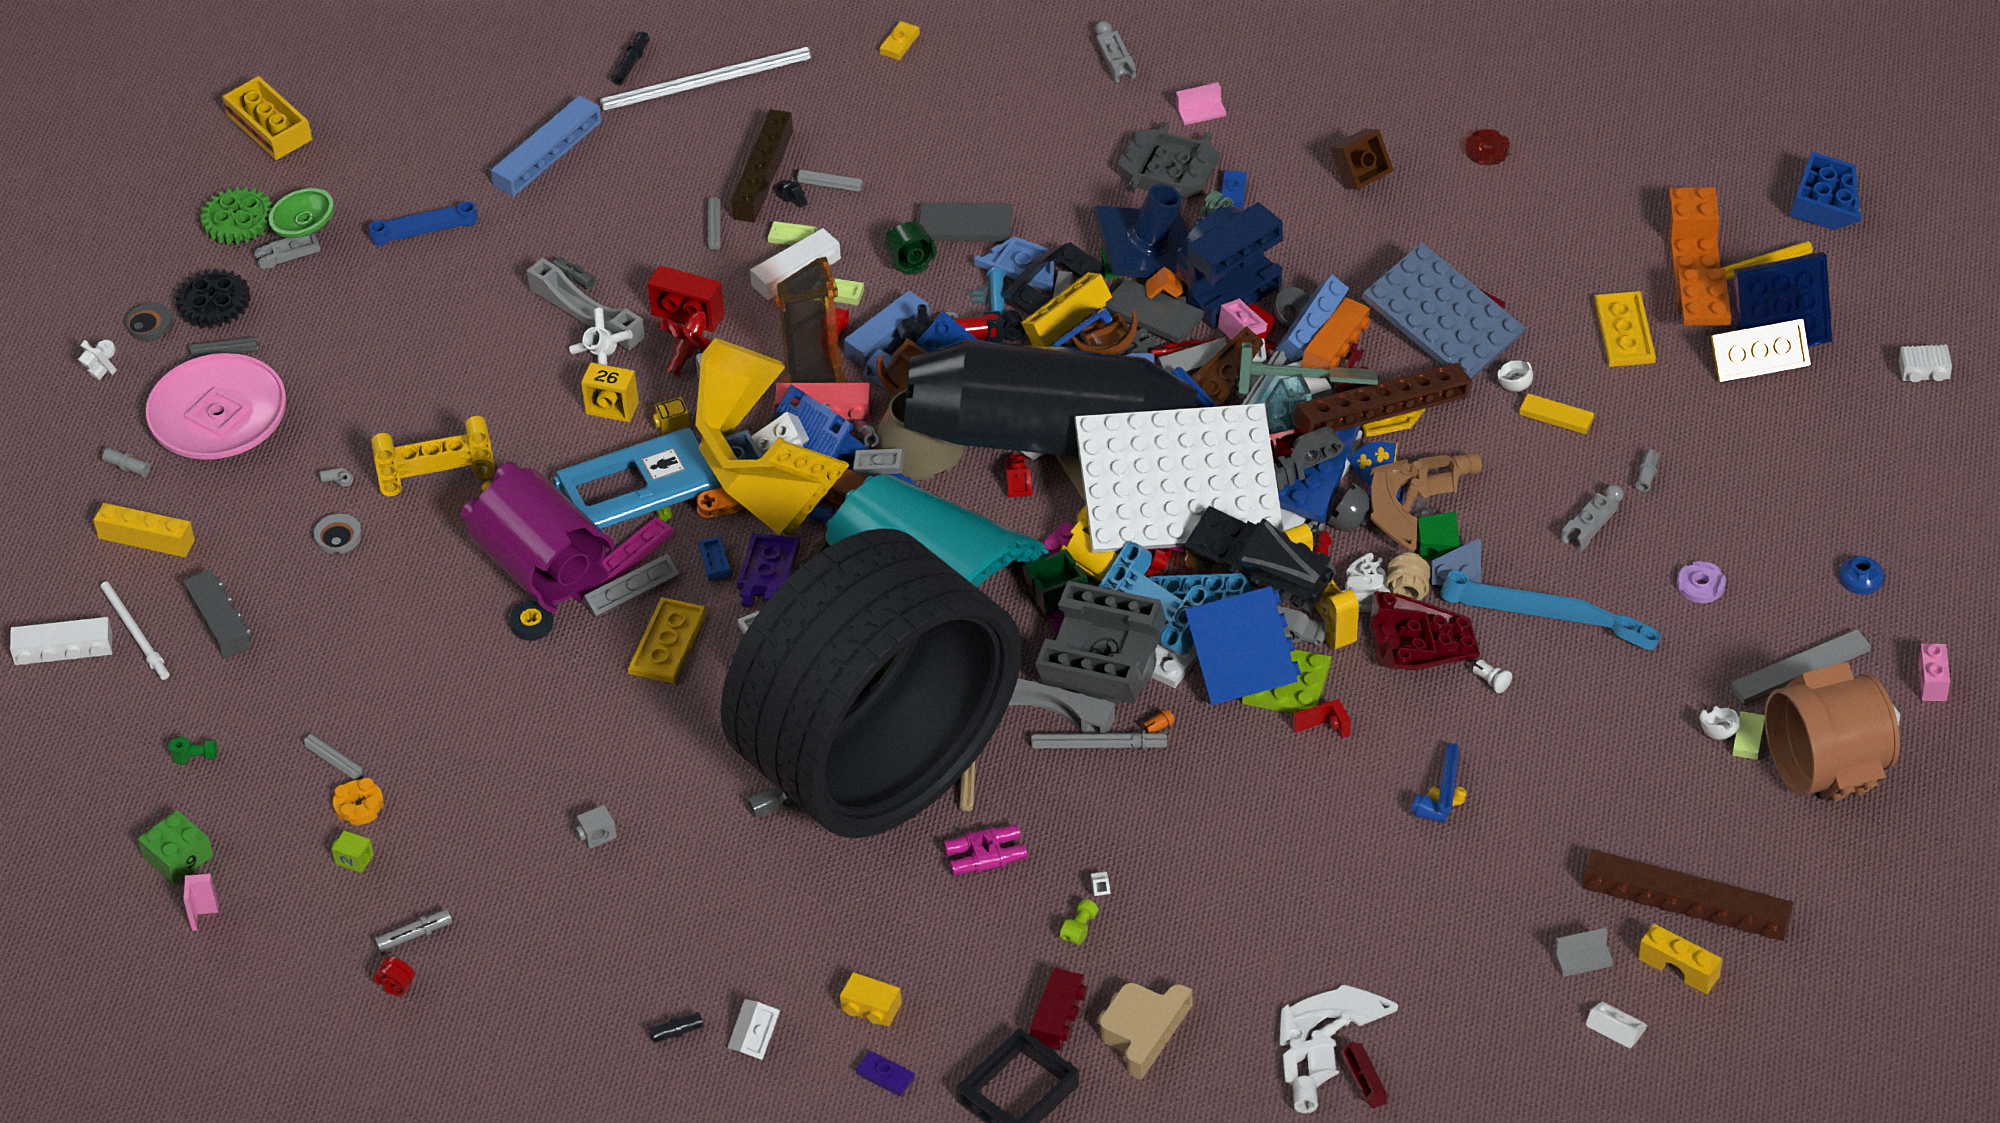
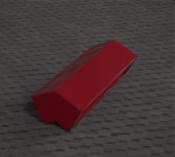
M1350 1041L1341 1051V1054L1365 1103H1369L1371 1109L1387 1104V1093L1363 1044ZM1353 1058L1356 1059V1061H1357V1063H1358V1065H1359V1067H1360V1069H1361L1360 1071H1359V1069H1358V1067H1357V1065H1356V1063H1355V1061H1354ZM1365 1081H1367L1372 1093H1370Z

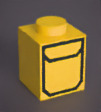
M682 397L655 404L656 414L653 415L655 427L660 428L663 435L690 427L689 413Z

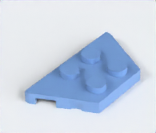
M1014 236L1003 244L991 248V253L984 257L976 256L974 258V265L986 270L994 267L1002 268L1005 271L1006 277L1016 280L1036 258L1049 248ZM1054 260L1047 264L1030 281L1029 285L1053 292Z

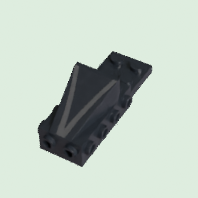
M1208 506L1184 544L1187 550L1226 568L1228 574L1244 575L1250 584L1257 589L1271 585L1272 590L1278 589L1280 598L1288 601L1296 608H1303L1309 612H1312L1315 605L1320 601L1323 592L1336 573L1331 558L1322 552L1317 554L1311 551L1304 543L1298 542L1296 544L1266 519L1262 518L1260 523L1257 522L1256 524L1250 521L1245 523L1211 506Z

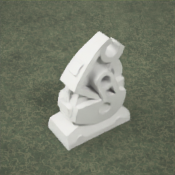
M1372 553L1362 556L1350 565L1346 571L1347 582H1345V590L1341 591L1353 590L1358 599L1359 612H1371L1374 591L1390 593V590L1386 588V573L1382 569L1383 559L1379 557L1377 562H1373Z

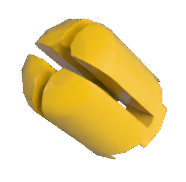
M1082 519L1071 530V533L1074 535L1067 547L1065 545L1062 546L1061 551L1067 549L1076 561V565H1079L1084 573L1101 583L1121 551L1092 553L1088 521Z

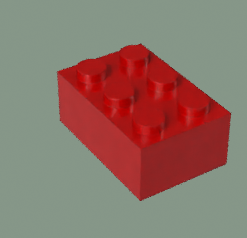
M658 265L647 283L652 316L665 317L673 322L685 325L693 313L698 310L704 311L707 319L705 330L714 333L725 315L722 283L720 281Z

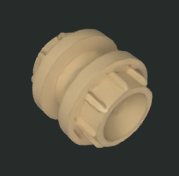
M1402 553L1390 561L1386 588L1390 590V593H1398L1416 600H1422L1429 591L1430 567L1428 563L1415 553Z

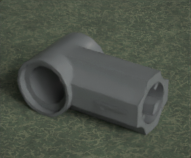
M772 784L770 789L747 798L750 811L755 818L780 808L783 811H790L798 806L774 784Z

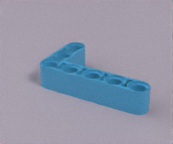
M1242 574L1149 577V579L1181 600L1185 598L1189 590L1195 585L1204 586L1215 593L1219 600L1255 590Z

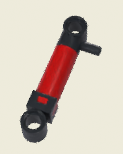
M920 304L917 306V320L906 318L898 324L897 331L902 344L906 339L916 343L935 321H927L926 305ZM1015 310L1006 311L1002 315L1000 311L984 312V315L981 317L954 319L978 340L986 339L987 342H1004V336L1010 341H1017L1026 334L1021 324L1023 319L1019 312Z

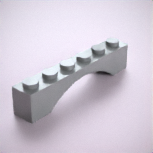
M540 259L527 270L531 291L588 326L595 327L594 309L603 308L604 328L611 331L612 334L631 330L633 334L632 339L617 342V344L630 351L645 338L643 319L626 308L612 309L592 300L580 291L559 267L546 259Z
M1020 678L1017 680L1014 693L1008 706L1029 705L1053 711L1071 722L1080 733H1109L1115 720V703Z

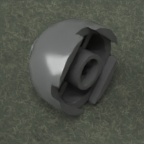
M1352 483L1327 523L1338 530L1346 532L1354 531L1360 525L1365 527L1371 516L1369 513L1371 507L1370 497L1362 488Z

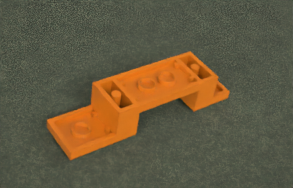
M1670 188L1671 213L1669 236L1678 312H1682L1683 326L1730 325L1731 313L1725 269H1720L1717 242L1719 213L1716 188Z

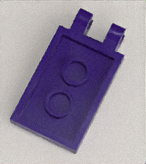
M752 533L737 581V588L741 590L740 596L743 597L741 606L751 607L753 594L764 595V600L767 602L791 576L800 546L799 538Z

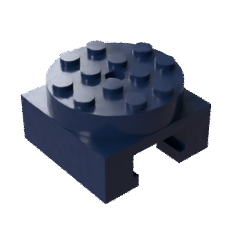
M1260 202L1253 204L1244 211L1236 207L1217 208L1214 212L1195 223L1194 228L1177 251L1176 272L1179 279L1188 286V304L1204 311V317L1201 321L1212 330L1218 326L1221 305L1237 299H1241L1247 306L1255 304L1282 287V266L1277 262H1271L1264 256V251L1283 241V221Z

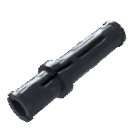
M638 32L633 43H630L626 48L625 56L611 75V80H613L614 84L622 85L637 59H640L644 54L643 50L650 41V37H648L646 32Z

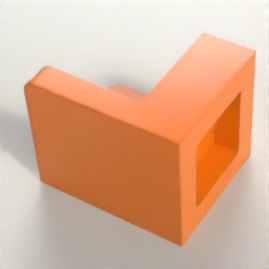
M1166 267L1159 270L1145 283L1147 297L1150 299L1154 298L1159 292L1162 294L1168 292L1176 298L1183 293L1182 282L1178 275Z

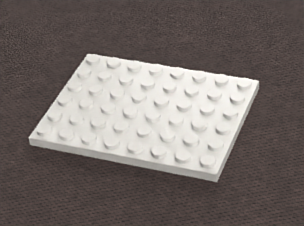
M1265 403L1075 416L1074 421L1092 553L1121 551L1130 542H1135L1145 549L1185 547L1184 544L1208 506L1216 508L1245 523L1247 521L1254 524L1260 523L1262 518H1264L1281 533L1284 531Z

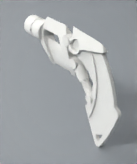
M1341 985L1338 990L1309 997L1290 1008L1287 1004L1281 1010L1280 1045H1290V1050L1283 1055L1285 1081L1293 1087L1295 1110L1300 1113L1315 1111L1318 1107L1317 1087L1339 1073L1336 1070L1334 1054L1336 1041L1331 1036L1344 1025H1349L1350 1022L1362 1026L1394 1013L1398 1010L1397 1003L1358 988ZM1325 1018L1337 1019L1322 1029L1313 1031L1311 1040L1307 1041L1310 1032L1319 1022ZM1308 1058L1309 1076L1298 1077L1297 1063Z

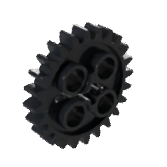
M216 268L213 269L212 273L204 270V275L195 273V279L188 277L189 283H181L182 289H178V295L175 296L177 310L180 313V317L185 318L186 323L192 321V326L200 323L201 328L209 324L210 329L214 327V324L222 327V322L231 324V318L238 320V313L245 314L244 308H249L248 302L251 301L249 286L245 279H241L240 274L235 276L234 271L226 274L225 269L217 273Z

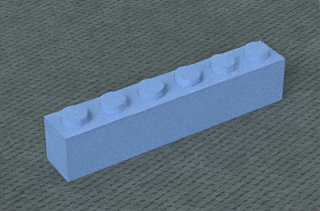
M579 95L491 169L493 186L514 197L601 123L600 107Z

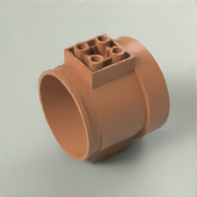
M1849 662L1802 673L1785 685L1786 687L1776 689L1770 693L1765 707L1767 741L1773 762L1781 779L1794 794L1804 796L1820 792L1822 800L1831 798L1832 802L1847 798V795L1855 793V796L1869 793L1870 789L1878 787V782L1886 778L1884 770L1890 769L1896 764L1900 750V735L1895 710L1884 686L1872 674L1862 673L1855 677L1852 674Z

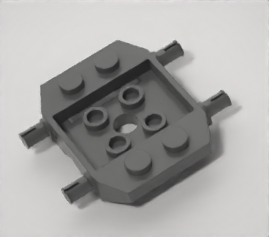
M1165 121L1161 122L1158 130L1136 131L1118 163V170L1129 183L1126 190L1128 192L1131 191V193H1134L1136 188L1149 191L1156 184H1164L1176 189L1180 193L1182 200L1203 192L1220 160V152L1208 144L1212 135L1209 132H1204L1198 141L1167 133L1170 124L1168 122L1165 123ZM1154 148H1158L1145 173L1141 174Z

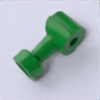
M180 736V738L171 740L168 745L172 761L176 764L185 765L190 757L205 755V758L208 760L217 758L216 740H206L204 745L190 744L188 738Z

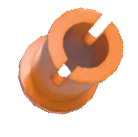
M1161 709L1158 715L1143 722L1141 725L1146 732L1157 733L1165 727H1172L1175 719L1168 709Z

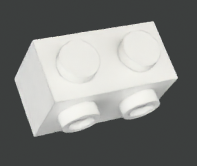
M789 412L784 413L752 435L762 455L767 452L779 436L784 441L801 447L809 440L799 417Z

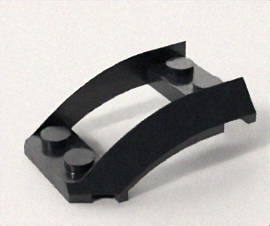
M1069 242L1048 249L1036 258L1003 294V297L1031 316L1051 301L1030 286L1029 283L1052 260L1072 272L1078 278L1083 277L1088 272L1101 274L1104 278L1105 268L1103 264Z

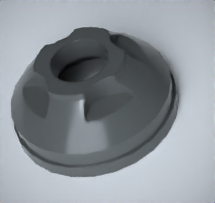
M1287 287L1281 290L1273 302V309L1277 319L1283 325L1291 327L1309 300V295L1297 287ZM1284 307H1289L1293 311L1292 318L1284 314Z

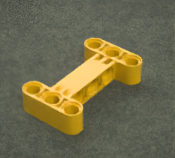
M473 416L467 419L465 422L467 434L394 447L393 439L387 433H379L373 436L371 444L381 493L388 497L399 494L402 490L400 478L473 465L474 475L478 479L492 477L495 474V466L485 418Z
M1306 523L1282 531V534L1286 535L1292 542L1296 544L1298 542L1304 543L1313 551V535ZM1332 580L1323 592L1320 601L1315 605V608L1325 621L1327 643L1332 650H1336L1357 642L1359 603L1353 590L1349 589L1341 592Z

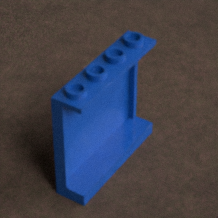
M1271 585L1206 604L1185 608L1211 705L1298 682L1297 676L1301 675L1298 662H1292L1290 652L1294 651L1291 637H1285L1283 628L1288 627L1285 614H1279L1277 604L1281 603L1278 589L1272 590Z

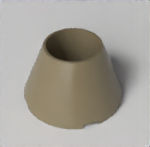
M907 389L901 391L891 400L876 427L875 432L879 437V442L875 447H871V450L902 449L904 459L901 474L905 477H910L912 480H927L934 478V474L944 470L946 472L950 471L962 458L965 445H956L904 428Z

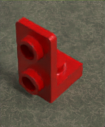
M1015 453L1004 458L1008 497L1032 496L1028 456Z
M1339 699L1327 701L1309 709H1303L1293 715V729L1295 733L1330 722L1334 731L1337 730L1341 738L1351 736V719Z

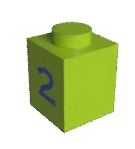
M345 830L339 839L333 842L331 849L336 865L359 873L364 871L374 856L371 839Z

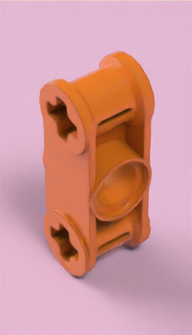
M723 487L704 491L697 499V513L703 519L733 514L746 509L725 492Z

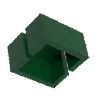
M1067 549L1023 565L1025 587L1033 599H1036V603L1045 615L1060 610L1058 604L1067 581L1088 585L1087 576L1079 565H1076V561Z

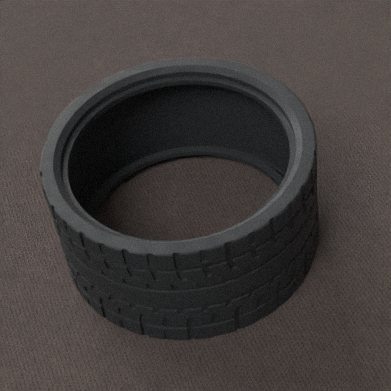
M881 528L851 535L827 547L794 572L771 596L749 626L733 656L723 686L721 697L723 732L734 751L831 833L846 838H863L886 832L912 819L948 791L973 764L993 736L1008 708L1019 676L1022 650L1018 627L1006 610L910 534L896 529ZM897 653L889 668L886 670V672L877 682V684L862 699V701L846 715L851 705L853 704L857 696L860 694V692L863 690V688L866 686V684L878 672V670L891 657H893Z

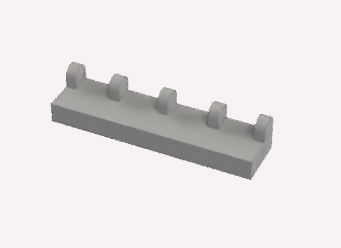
M666 554L584 595L582 601L584 606L590 609L594 618H597L677 578L679 572L670 556Z

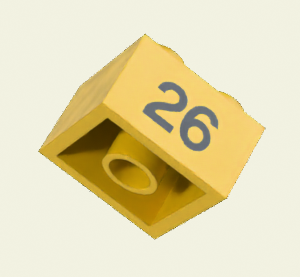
M590 362L581 381L586 414L630 423L639 404L635 371Z

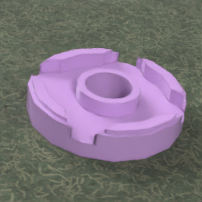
M1693 562V565L1682 567L1678 573L1677 588L1679 593L1692 602H1713L1720 598L1725 591L1726 577L1721 573V569L1712 563ZM1705 580L1707 583L1699 584L1696 581Z

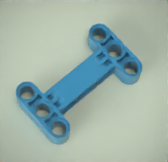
M1130 542L1123 547L1098 587L1161 600L1166 620L1169 621L1161 634V643L1174 653L1184 655L1194 644L1185 608L1219 600L1218 596L1204 586L1195 585L1189 590L1185 598L1181 600L1144 575L1151 565L1152 553L1141 545Z

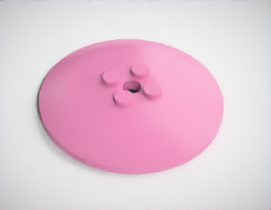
M231 353L201 356L178 365L165 374L154 386L146 405L148 427L158 443L178 455L193 459H220L234 456L257 446L275 431L286 410L285 388L278 374L267 364L255 358ZM221 412H223V413L220 414V415H213L214 413H221Z

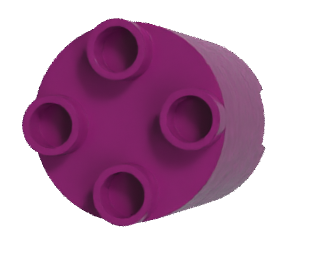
M514 462L503 464L496 471L494 482L480 497L471 499L462 509L461 518L469 525V535L472 541L542 608L549 612L556 613L558 608L554 604L563 602L571 597L583 604L582 599L584 595L602 587L609 576L602 563L605 558L606 549L613 550L615 548L613 540L537 470L520 468Z

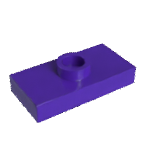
M869 1051L856 1068L857 1075L899 1097L915 1078L914 1073L872 1051Z

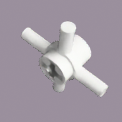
M595 308V327L586 330L582 343L571 345L569 349L571 354L590 350L591 353L598 356V364L607 365V356L615 351L617 342L632 339L633 334L631 330L615 334L604 328L603 308Z

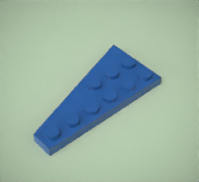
M1361 426L1336 432L1344 444L1343 451L1336 457L1304 469L1305 479L1299 480L1296 476L1294 485L1289 486L1287 484L1283 490H1278L1280 508L1317 522L1325 523L1327 510L1330 509L1332 504L1331 499L1337 491L1345 469L1346 459L1350 456L1352 443L1356 440Z

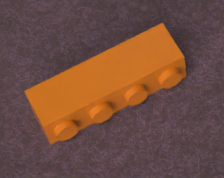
M1345 297L1306 347L1301 367L1322 368L1325 370H1329V366L1338 367L1340 359L1348 355L1351 345L1358 342L1361 332L1368 329L1371 318H1369L1370 307Z

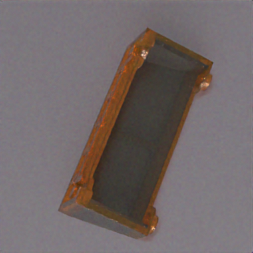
M821 257L777 284L778 294L774 295L776 308L780 312L786 376L782 377L783 383H846L845 375H843L841 370L842 361L839 355L834 298L838 297V289L827 257Z

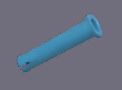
M994 267L987 272V277L990 279L991 312L1000 311L1002 315L1005 312L1003 297L1005 271L1002 268Z

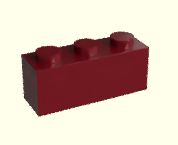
M1055 967L1052 971L1030 1026V1035H1034L1047 1048L1051 1047L1054 1050L1061 1051L1063 1043L1069 1041L1071 1035L1070 1025L1072 1021L1076 1022L1079 1015V1002L1084 1001L1087 994V986H1084L1083 974Z

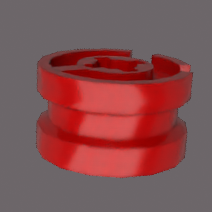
M386 957L373 978L377 986L380 984L384 986L383 991L394 996H402L407 991L408 985L415 978V972L401 959Z

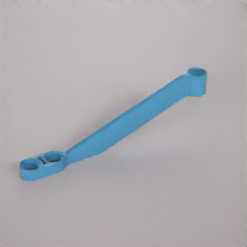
M1452 570L1448 573L1440 590L1441 597L1451 603L1461 602L1470 606L1610 627L1620 638L1647 650H1654L1661 639V635L1656 629L1631 617L1612 614L1581 599L1473 583L1469 581L1464 573L1457 570Z

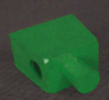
M1456 512L1420 517L1418 519L1416 546H1419V554L1422 559L1434 560L1460 547Z

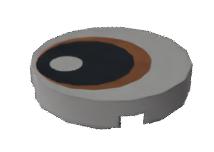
M338 513L323 518L314 529L316 545L320 550L329 554H333V552L346 553L354 549L361 541L362 531L360 523L349 514Z

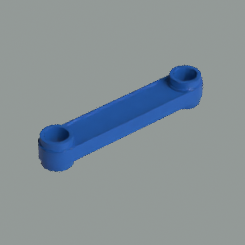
M464 201L457 206L389 221L377 220L370 224L369 236L373 244L382 246L389 241L462 225L472 226L477 222L478 212L473 202Z

